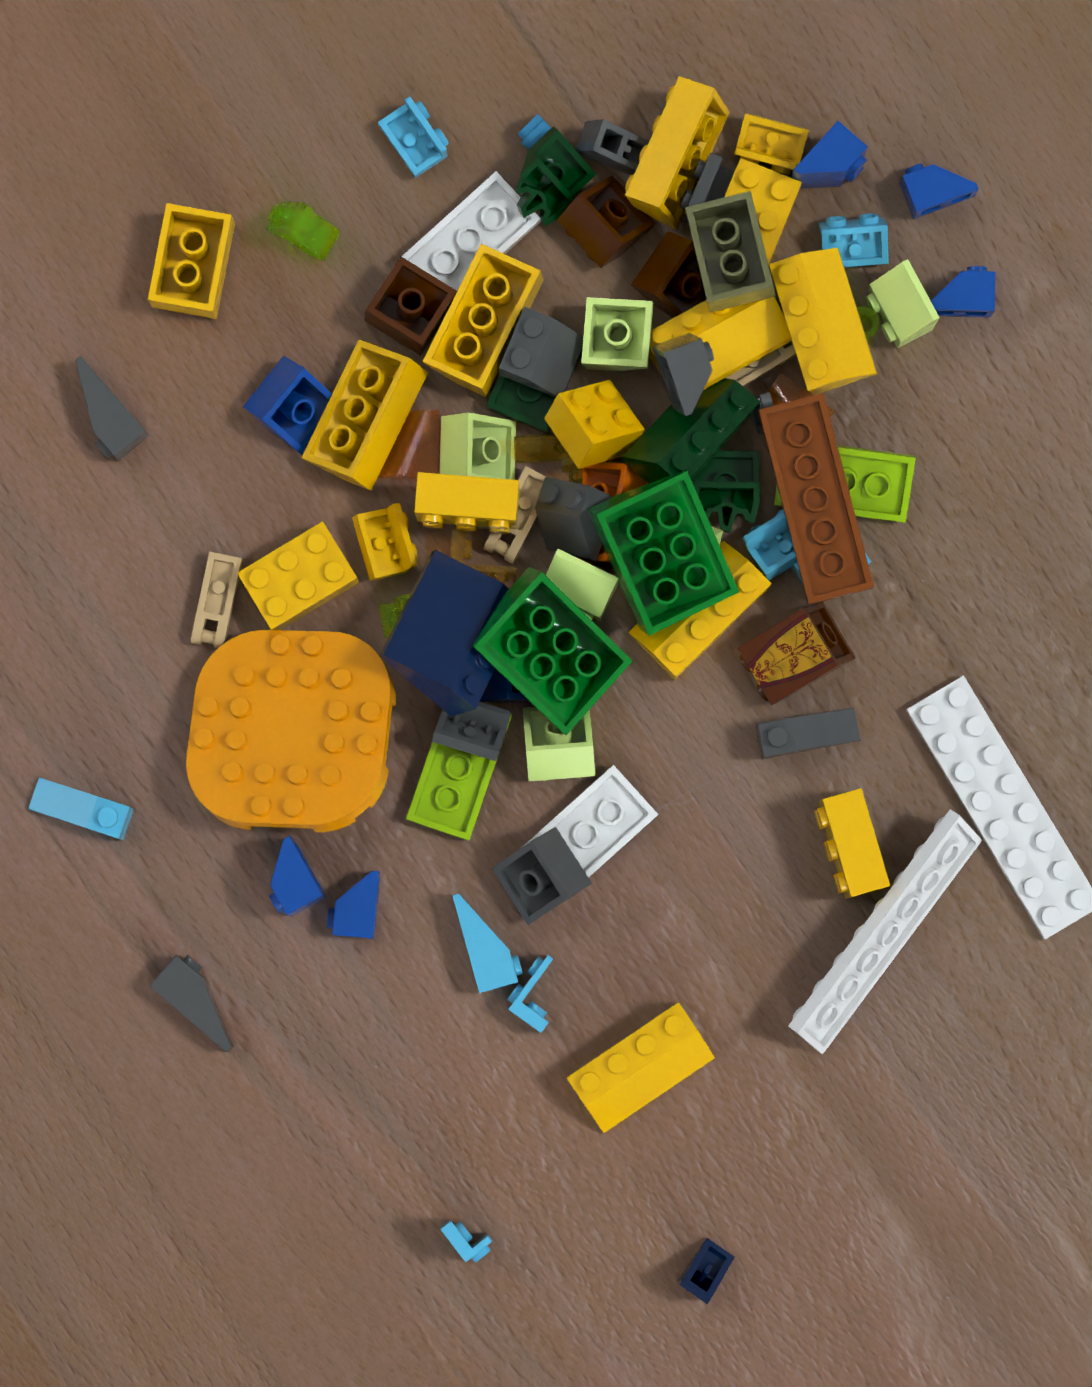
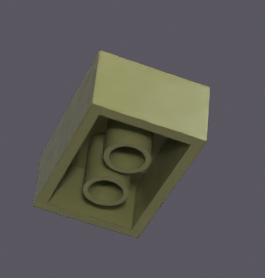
M751 191L685 207L710 312L776 297Z

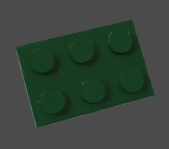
M581 350L580 355H579V357H578V359H577V362H576L575 367H574V369H573V372H572V374H571V376H570V379H569V381H568V384H569V382H570V380H571V378H572V375H573V373H574V371H575V368H576V366H577V364H578V362H579V359H580V357H581V355H582V350ZM499 375L486 404V409L547 434L550 427L544 418L555 397Z

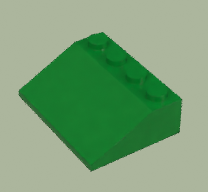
M687 470L618 494L587 509L640 630L649 636L739 593Z
M528 567L506 592L472 645L564 735H567L632 663V660L542 571Z

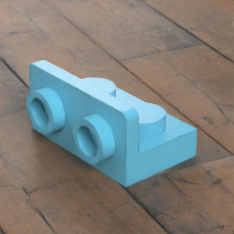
M878 214L859 215V219L846 220L844 216H831L826 218V222L818 223L821 250L838 248L844 267L889 264L888 225L885 219L879 217Z
M450 1219L440 1227V1230L465 1262L472 1258L476 1263L491 1251L488 1244L492 1242V1239L488 1234H485L473 1245H470L469 1241L473 1237L461 1221L454 1224Z

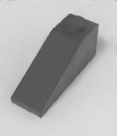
M604 119L585 121L575 150L580 155L597 163L632 175L635 174L639 165L640 152L645 145H648L649 141Z
M80 356L75 361L92 429L99 438L95 445L107 458L113 454L120 461L149 435Z
M854 708L760 723L756 726L762 760L861 741Z
M176 955L150 987L224 1051L230 1052L234 1046L205 977L199 973L203 967L189 955L184 959Z

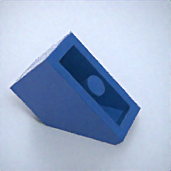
M917 164L906 169L905 175L902 176L899 183L913 220L975 197L978 191V186L975 182L934 164L924 167L923 164Z
M970 266L967 267V271H961L931 300L939 316L991 317L995 311V272L987 271V267Z
M371 871L335 901V908H329L327 928H333L332 935L374 939L380 883L379 871Z

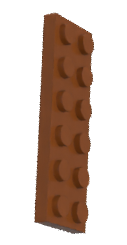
M824 393L759 409L758 414L808 605L873 589L874 585Z

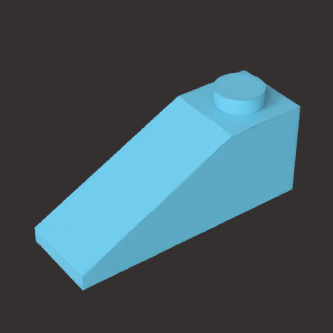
M40 777L28 808L123 841L134 809L129 806Z
M460 894L452 895L479 993L518 983L517 976L523 974L518 955L511 956L510 950Z

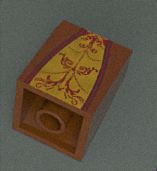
M823 601L800 609L738 647L741 653L740 660L742 665L748 672H752L758 682L757 690L765 701H769L771 706L785 700L856 658Z

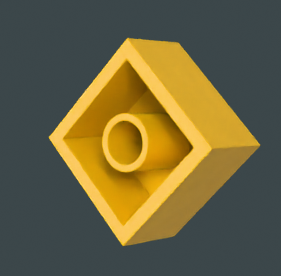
M611 380L558 393L544 418L578 469L622 457L645 430Z

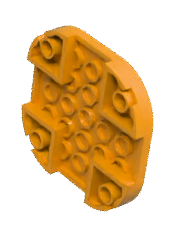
M256 630L238 635L225 642L206 661L199 674L195 688L186 757L187 776L195 796L217 819L232 827L251 830V826L313 829L317 833L335 831L356 822V817L362 814L369 806L372 808L383 792L389 770L386 767L391 714L392 706H396V689L390 671L370 645L355 636L341 632Z

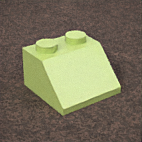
M908 259L869 284L867 289L869 295L865 296V299L874 314L878 312L884 324L881 325V329L889 343L894 341L897 348L933 330L940 317Z
M587 297L582 365L587 370L628 371L648 368L653 301Z
M469 412L441 416L440 474L515 480L516 421Z
M557 549L546 574L591 620L594 618L598 621L601 620L618 584L617 577L560 549Z
M536 707L523 708L528 781L595 776L590 710L567 735H564Z

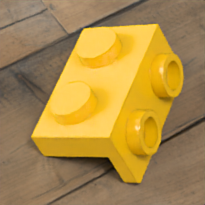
M745 113L734 154L758 165L760 161L772 164L771 170L790 174L791 170H794L801 162L809 129Z
M400 503L392 504L384 509L356 514L352 517L370 581L404 574L417 567V549L411 543L408 533V518L405 512L402 511Z

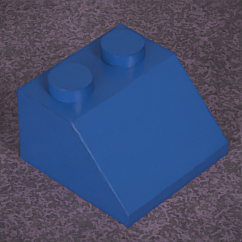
M837 121L794 168L791 178L802 182L800 189L841 187L847 179L852 183L864 169L863 165L867 161L865 154L868 146L841 122Z
M283 356L244 404L243 408L282 441L303 455L332 393L304 367Z
M290 836L283 839L270 884L274 893L270 894L269 897L278 913L282 914L285 912L286 915L292 917L326 898V895L295 839Z

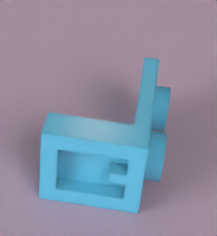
M549 955L544 960L538 956L527 972L532 977L526 986L523 987L518 984L507 999L512 1003L509 1010L540 1033L549 1023L544 1019L547 1012L532 1001L528 1006L522 1002L552 962L553 958Z

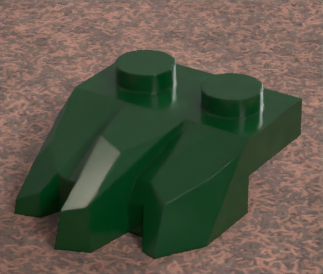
M554 126L528 150L516 188L517 193H523L517 202V207L522 217L525 218L541 209L539 217L544 226L557 220L575 199L573 196L596 175L594 170Z
M719 451L692 480L707 518L712 513H718L720 529L726 533H731L737 514L743 515L746 522H755L760 504L759 451Z

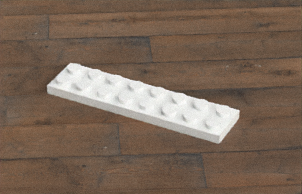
M964 675L906 709L905 711L1043 940L1091 913L1092 887Z
M949 810L944 817L937 821L934 831L927 841L917 848L912 861L904 871L896 876L893 886L885 897L876 903L871 916L864 925H861L855 931L853 940L844 952L838 954L826 976L817 982L812 995L806 1003L794 1013L788 1027L821 1054L826 1051L981 843L982 839L960 815Z

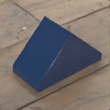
M706 1238L677 1280L678 1284L708 1304L735 1257L709 1238Z

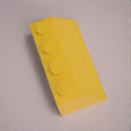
M681 76L678 77L675 86H671L668 90L666 106L662 114L658 115L654 121L653 134L648 145H645L640 152L639 165L636 172L628 178L626 183L625 196L635 208L677 230L684 213V209L680 208L687 189L693 191L697 179L692 178L700 159L705 161L709 154L712 153L730 113L715 88Z
M480 244L424 357L423 363L454 383L487 397L499 373V366L524 307L531 308L544 281L541 270L484 244Z
M831 248L800 253L769 264L807 390L813 395H817L876 375L875 364L839 249Z
M775 297L715 312H710L707 300L651 330L649 357L661 374L652 346L687 333L702 338L703 342L708 341L714 360L710 362L713 371L704 387L706 389L792 341L785 316Z
M358 340L301 458L349 483L371 491L428 372L409 357Z
M725 541L720 543V548L739 593L650 636L640 630L638 623L628 632L674 680L743 615L772 584L747 558Z
M677 1002L566 1078L600 1129L605 1133L709 1063L715 1057L685 1010Z

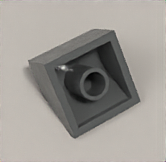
M524 307L499 366V375L556 398L558 393L565 391L583 347V336L554 318Z
M687 333L652 346L672 408L684 416L692 414L713 371L710 362L714 360L708 341L703 342L702 338Z
M545 477L535 511L547 550L556 552L557 549H560L574 557L596 561L602 542L587 509L613 496L588 485Z
M556 827L533 839L492 868L527 925L592 884Z

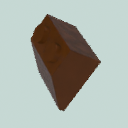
M613 176L606 178L579 194L557 219L565 228L567 234L576 240L586 251L588 257L596 262L600 268L619 258L656 224L649 215L635 208L625 196V189Z
M667 231L631 286L647 301H653L655 307L674 318L707 299L693 241Z
M401 256L367 307L365 322L421 356L438 330L457 290Z

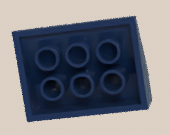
M437 550L432 551L379 657L450 716L476 709L495 668L472 645L509 588L502 582Z

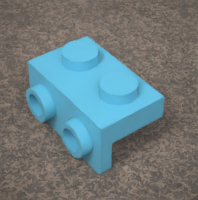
M409 96L404 99V105L380 120L378 126L416 179L448 157L445 146L449 142L439 128L433 130L427 121L430 115L421 101L415 103Z
M783 509L763 525L753 527L742 538L747 553L769 581L797 562Z

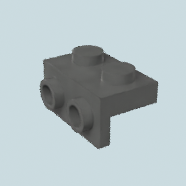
M710 153L705 161L699 160L692 178L697 179L693 191L687 189L680 204V208L684 209L681 221L689 224L685 207L725 197L734 171L720 165L722 157Z
M482 702L478 703L476 709L450 716L442 709L432 742L496 761L505 738L511 712Z

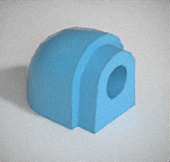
M539 114L518 133V136L523 140L520 144L527 150L551 129Z

